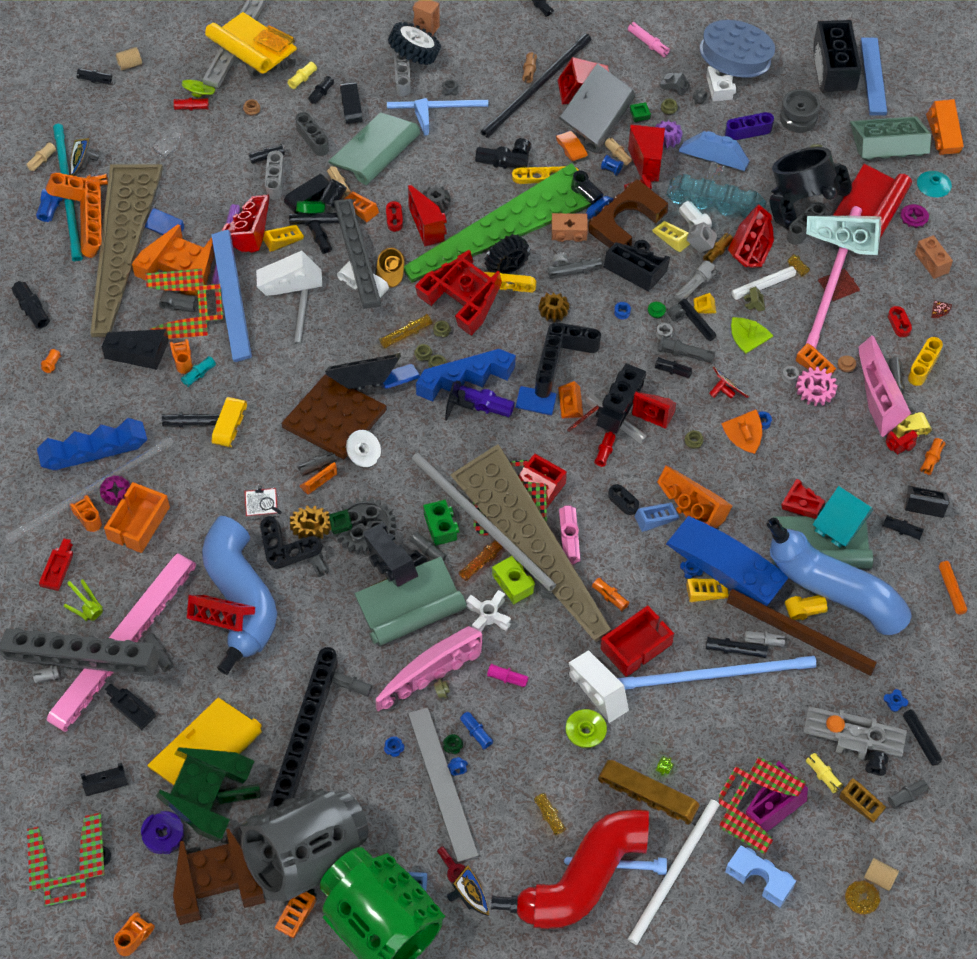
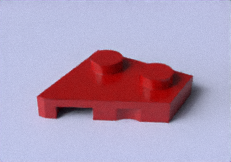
M796 479L781 505L783 510L816 519L824 508L825 501L820 496L815 495L814 491L810 488L806 489L802 482Z

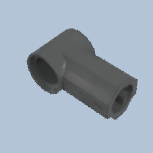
M164 290L159 306L162 309H171L170 311H173L175 308L194 312L197 307L198 297L179 293V291Z

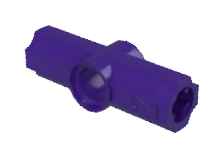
M465 386L459 388V390L465 391V400L475 403L474 407L477 411L481 410L486 412V414L493 412L506 417H510L513 412L514 401L498 397L489 389L478 391Z

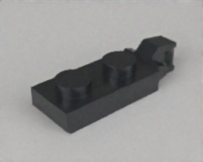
M113 684L105 688L107 695L111 697L109 701L112 706L141 731L156 717L155 712L127 688L118 690Z

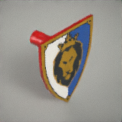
M713 367L721 380L710 391L709 394L715 398L722 391L730 399L733 398L735 392L727 387L726 384L743 396L749 397L728 377Z

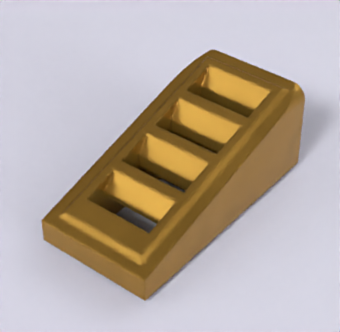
M854 778L850 780L839 796L842 801L873 823L886 808L885 805ZM852 790L856 791L853 796L849 794ZM859 795L863 796L859 802L856 800ZM866 800L870 801L867 807L864 808L863 804ZM874 805L877 806L876 810L871 814L869 812Z

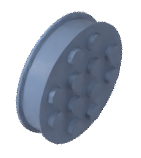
M720 20L709 24L704 30L703 40L700 44V54L711 67L727 75L742 78L757 77L767 72L771 65V58L775 53L774 42L764 31L751 24L736 20Z

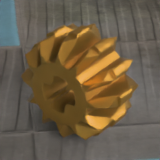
M553 291L552 295L546 293L545 297H541L538 310L541 317H546V321L551 318L555 323L556 318L562 321L563 317H567L569 302H567V297H562L561 293L556 295Z

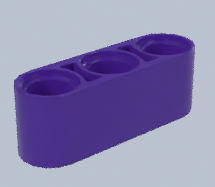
M764 112L730 119L726 123L725 136L732 138V140H741L769 134L773 128L774 116L771 113Z

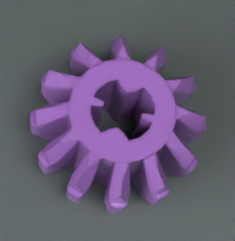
M669 119L667 122L661 121L660 124H656L655 127L665 128L663 145H666V148L669 145L673 148L676 144L679 145L683 134L680 125H676L675 121L671 123Z

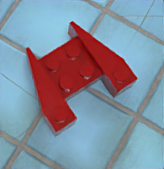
M467 250L457 256V259L452 262H446L438 270L427 273L415 285L418 297L430 306L444 292L464 307L455 315L458 327L472 336L484 323L500 289L502 280L499 271L490 277L472 264L471 251Z

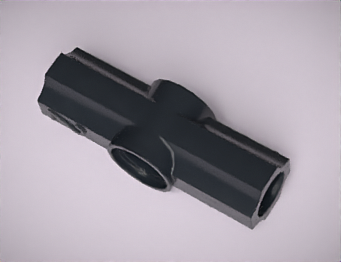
M504 146L497 149L477 147L475 162L493 164L495 168L502 167L503 169L507 167L526 168L529 160L528 154L511 152L509 148Z
M18 281L14 283L11 289L18 300L21 310L25 311V316L29 317L36 329L46 327L50 320L43 310L37 295L32 293L26 282Z

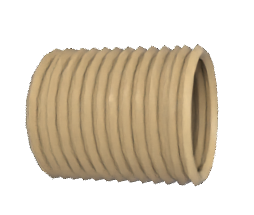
M137 47L116 53L119 66L121 65L122 71L137 65L139 66L140 64L142 65Z
M873 858L864 879L890 891L899 870L897 871V869Z

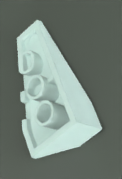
M807 216L806 234L858 254L878 255L882 217Z

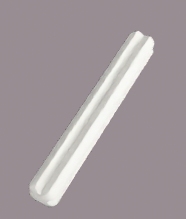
M790 266L732 290V297L738 300L749 295L750 288L756 286L760 291L794 277L796 270L793 266Z

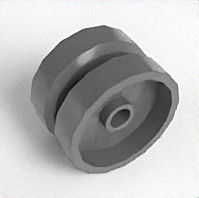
M794 89L785 94L780 112V122L789 131L804 133L814 128L820 109V100L817 95L806 89Z

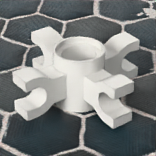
M498 590L492 600L480 602L472 595L469 596L466 600V603H468L467 608L479 614V618L472 624L474 629L482 632L485 625L495 623L507 631L511 625L509 623L511 618L497 612L498 608L505 601V593Z

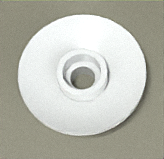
M358 430L353 432L347 440L346 449L348 456L356 465L370 467L377 462L381 454V447L378 439L371 432Z

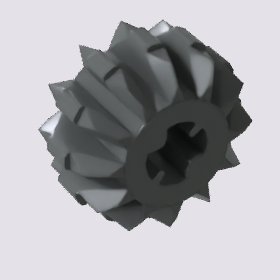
M435 185L434 188L428 187L427 190L423 191V195L439 206L441 213L448 210L451 197L448 190H444L443 186L437 188Z

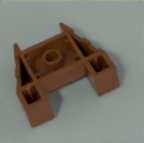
M226 829L229 844L187 854L184 840L180 841L173 892L174 905L180 925L202 920L197 899L239 889L244 908L265 903L263 890L251 875L245 862L242 848L230 829Z

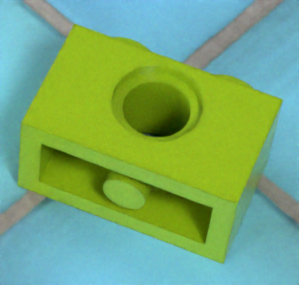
M513 556L492 567L493 578L513 605L533 594L535 583L532 577L525 574L523 566Z

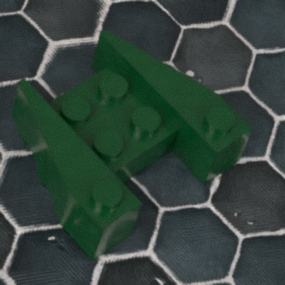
M178 747L174 755L185 759L171 792L167 793L159 790L156 797L167 807H170L178 817L189 824L197 834L219 842L230 819L210 811L222 781L224 777L244 784L255 761L236 752Z

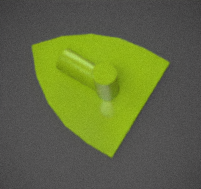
M732 317V336L745 354L774 337L756 321Z

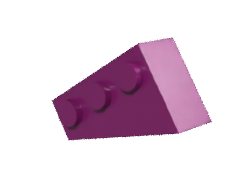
M780 761L775 765L794 775ZM804 786L797 797L762 787L747 808L746 815L768 832L807 802L808 788Z

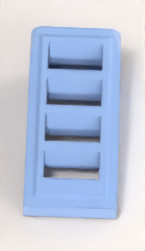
M424 98L416 100L414 105L416 117L426 136L429 135L428 100Z

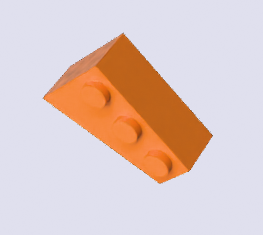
M955 99L934 101L926 116L935 140V148L938 150L939 155L960 153L964 145Z

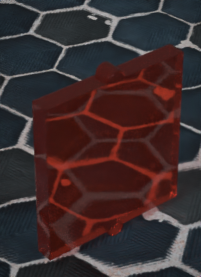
M845 268L841 270L832 296L833 302L860 291V288L854 282V278H851ZM830 275L818 279V282L824 288V292Z

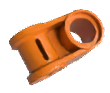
M188 339L178 343L170 342L177 371L181 374H187L193 367Z
M85 495L84 499L75 504H69L72 512L87 531L95 532L101 528L102 522L98 510L94 507L88 495Z
M138 912L128 919L114 937L115 947L119 955H131L155 928L154 924L143 920ZM123 941H130L127 946H120Z

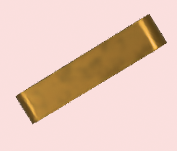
M607 760L598 776L600 783L603 784L604 782L610 788L620 793L623 791L629 797L639 802H646L647 806L658 811L662 810L666 812V815L676 820L681 819L687 825L691 824L700 806L695 799L613 760Z

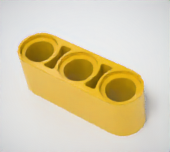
M930 337L914 361L908 376V381L912 385H922L932 370L943 346L939 338Z
M231 397L226 398L212 433V444L232 447L231 442L235 439L238 432L236 429L243 419L244 415L242 414L247 408V401Z

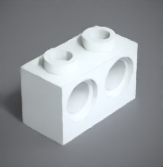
M708 66L706 78L712 100H733V94L736 93V85L732 83L733 76Z

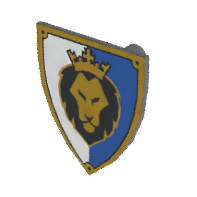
M90 138L74 141L70 159V173L72 176L76 175L79 168L86 169L89 158L95 161L99 158L98 154L88 151Z

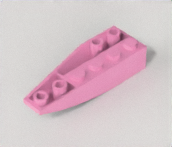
M871 335L858 347L868 408L880 435L884 437L908 417L911 412L875 337Z
M468 626L423 652L403 668L376 698L377 711L383 708L388 709L394 704L393 700H395V697L390 696L394 692L398 695L399 700L406 699L417 689L421 690L433 680L443 678L452 669H459L464 662L477 659L482 650V633Z

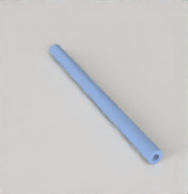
M488 100L428 101V108L488 107ZM415 101L387 102V109L415 108Z

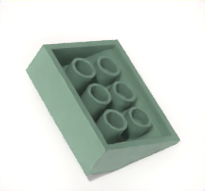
M917 116L850 121L857 151L863 159L870 160L873 157L890 158V156L906 157L913 154L915 156H922L930 153L931 133Z

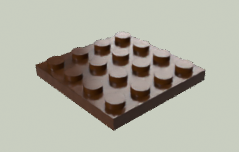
M325 374L281 424L282 428L328 452H332L335 456L344 460L348 456L346 444L349 436L358 430L369 431L385 413L387 406L353 388L348 389Z

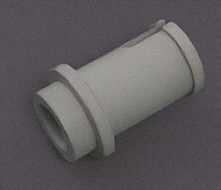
M51 665L49 668L33 670V675H35L33 676L34 682L38 683L51 679L56 681V678H60L59 667Z

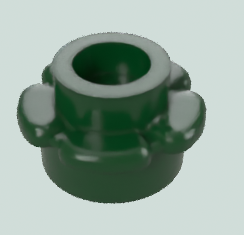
M455 734L448 735L443 741V749L447 753L457 754L463 748V741Z

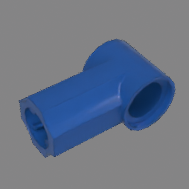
M43 189L41 192V203L36 214L37 219L44 222L52 221L57 206L60 207L59 203L63 198L52 196L47 193L46 189Z

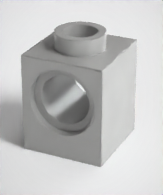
M705 222L693 225L689 229L687 241L698 252L702 253L713 249L717 234Z

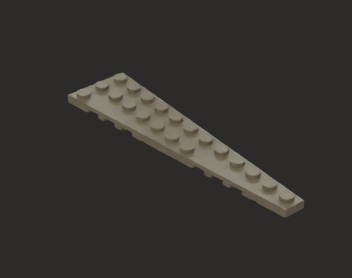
M110 164L90 332L91 337H106L108 332H112L132 269V263L135 259L163 171L162 164Z

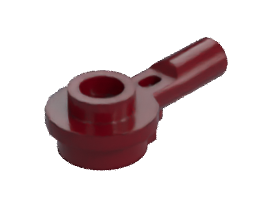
M442 846L437 852L448 867V880L453 883L465 866L455 864L444 846Z

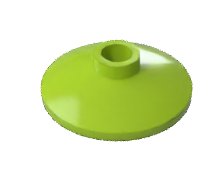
M182 81V86L192 92L191 95L200 98L202 95L215 93L214 87L204 85L201 81Z
M590 709L574 712L566 722L567 737L573 744L582 748L597 746L604 740L607 733V725L604 718L596 711ZM588 729L590 732L588 734H585L582 732V730Z

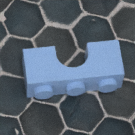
M742 845L727 864L725 871L743 884L751 875L763 877L767 885L762 896L779 908H781L796 883V880L788 872L780 871L771 861L763 860L751 848H745Z

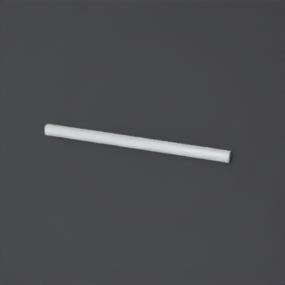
M711 799L634 927L628 941L635 945L640 941L720 806L717 801Z

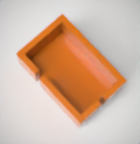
M132 482L124 495L125 500L122 499L105 525L104 530L107 540L122 546L125 543L127 548L142 553L170 506L167 495Z

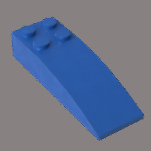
M690 516L685 519L666 543V545L730 591L734 589L767 607L788 580V577L779 568L752 549L718 529Z

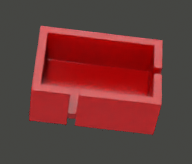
M648 605L601 639V651L625 677L630 676L640 668L641 664L645 665L673 643L674 632L663 621L659 623L660 617Z

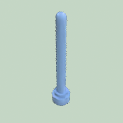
M566 857L564 863L569 865L573 857ZM658 857V860L654 859V862L620 860L617 868L653 870L658 875H666L667 858Z

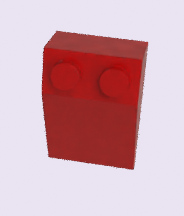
M408 185V207L424 246L444 242L445 235H447L444 225L447 223L445 213H441L439 206L412 185Z

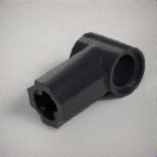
M578 170L574 173L571 189L575 193H580L591 204H594L603 197V193L589 180V176L585 171Z

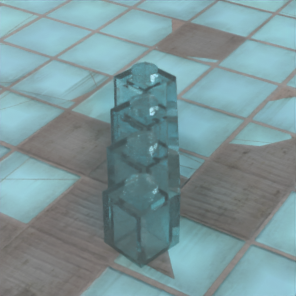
M687 174L672 178L666 195L675 204L679 205L690 200L699 210H705L714 206L723 216L738 212L744 219L758 204L765 209L767 203L757 191L749 190V192L739 190L737 186L729 184L721 186L714 184L715 181L703 178L696 180L690 178L691 175Z

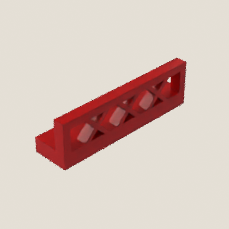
M208 595L188 596L186 619L234 631H242L243 615H255V606ZM195 605L199 611L196 615H194ZM208 608L211 613V616L209 618L206 614ZM220 612H222L224 616V619L222 621L218 616ZM234 614H236L235 625L231 619Z

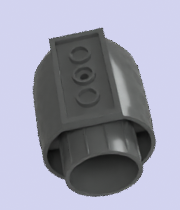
M312 789L300 793L301 797L296 799L290 798L283 801L281 806L268 808L264 814L252 816L247 819V823L240 826L242 830L241 846L245 862L251 875L263 889L266 900L288 901L319 885L324 874L340 857L350 850L360 847L367 840L368 824L360 804L351 794L346 791L333 792L324 791L323 789L313 792Z

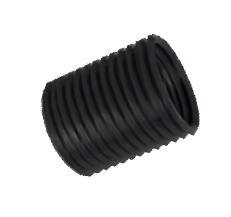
M330 179L320 199L325 204L335 208L334 201L342 198L347 187L334 179Z

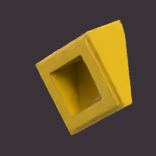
M710 293L693 299L694 309L698 313H716L715 299Z

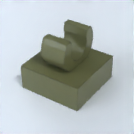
M756 286L750 288V294L744 296L745 301H750V303L745 304V307L749 310L756 308L757 311H764L763 294Z

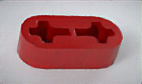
M396 201L389 202L386 205L387 227L390 231L397 232L403 228L402 207ZM392 208L396 209V213L392 214ZM394 219H396L397 225H393Z
M900 306L891 307L888 319L894 332L899 337H908L911 333L912 325L905 310Z

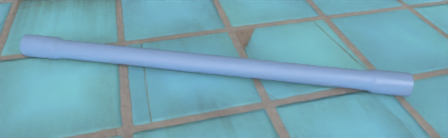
M806 656L789 660L617 679L624 684L626 690L660 684L791 669L816 668L815 656Z

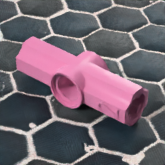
M564 506L559 509L560 540L562 549L571 564L580 562L576 508Z

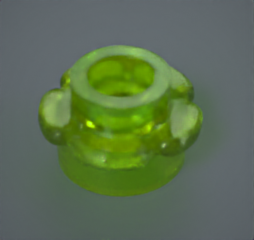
M662 756L659 760L656 771L661 773V776L665 773L667 775L670 773L673 767L671 757Z

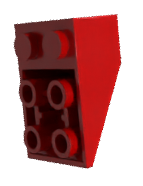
M534 453L522 469L519 478L524 482L546 484L548 508L565 486L567 471Z

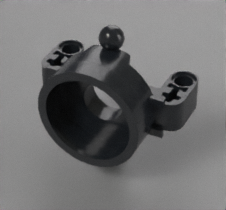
M809 147L786 154L772 166L777 187L771 190L774 194L771 195L769 204L774 221L777 224L789 227L797 219L793 205L796 201L821 194L828 200L834 199L836 194L848 196L852 190L848 169L845 165L834 163L831 151L825 147Z

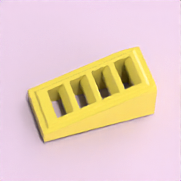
M666 221L652 230L653 233L678 252H681L690 245L687 241L689 233ZM663 227L668 228L665 232L661 231Z

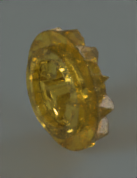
M865 880L855 881L846 890V903L851 910L858 914H870L879 906V890L874 887V884H870ZM868 891L866 897L868 900L863 899L862 901L858 902L860 897L858 893L863 894L864 892Z

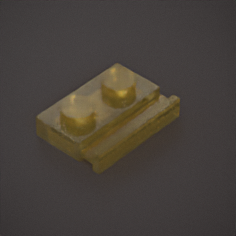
M270 25L253 39L255 45L279 57L290 48L291 43H295L294 37Z

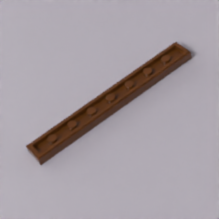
M734 589L730 591L727 599L728 604L869 676L872 675L877 664L876 661Z

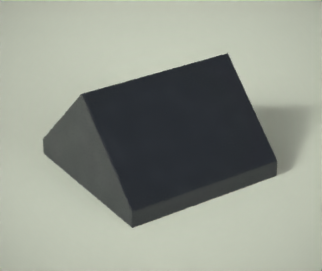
M908 485L905 511L944 518L949 505L947 493Z

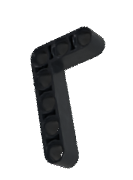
M555 322L550 324L536 374L535 394L541 398L551 395L562 348L595 353L600 349L601 332L594 328Z

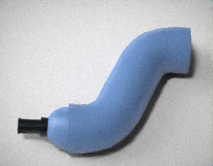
M219 516L205 537L202 549L204 567L227 600L255 606V615H243L242 631L228 629L227 644L229 649L226 651L227 655L217 666L221 673L228 675L235 663L239 662L242 657L255 655L264 649L274 631L277 610L269 589L242 555V550L250 541L249 533L235 520L226 516Z
M778 518L768 520L767 527L773 533L770 556L780 570L793 582L815 594L862 614L870 620L877 632L883 635L899 633L910 623V608L899 593L888 583L868 572L818 551L809 543L803 533L782 527Z

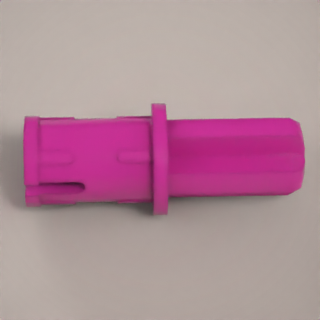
M490 664L487 676L502 680L505 684L509 682L521 687L527 685L528 677L511 671V668L505 669Z

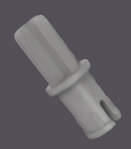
M746 631L744 634L745 643L784 647L785 640H783L785 639V634L767 633V631H764V633Z

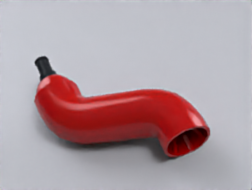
M622 810L605 815L584 836L558 883L552 885L536 884L535 887L524 889L518 896L500 897L492 895L491 910H508L510 913H517L522 921L526 924L534 925L533 928L538 929L563 928L577 923L588 915L597 904L622 856L627 853L646 854L649 810Z

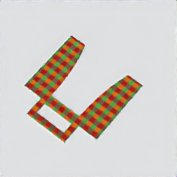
M202 269L145 273L146 286L148 288L170 291L198 290L200 317L164 323L150 328V330L166 329L168 339L208 336L207 321L223 320L220 284L203 285ZM206 290H215L217 315L208 316Z

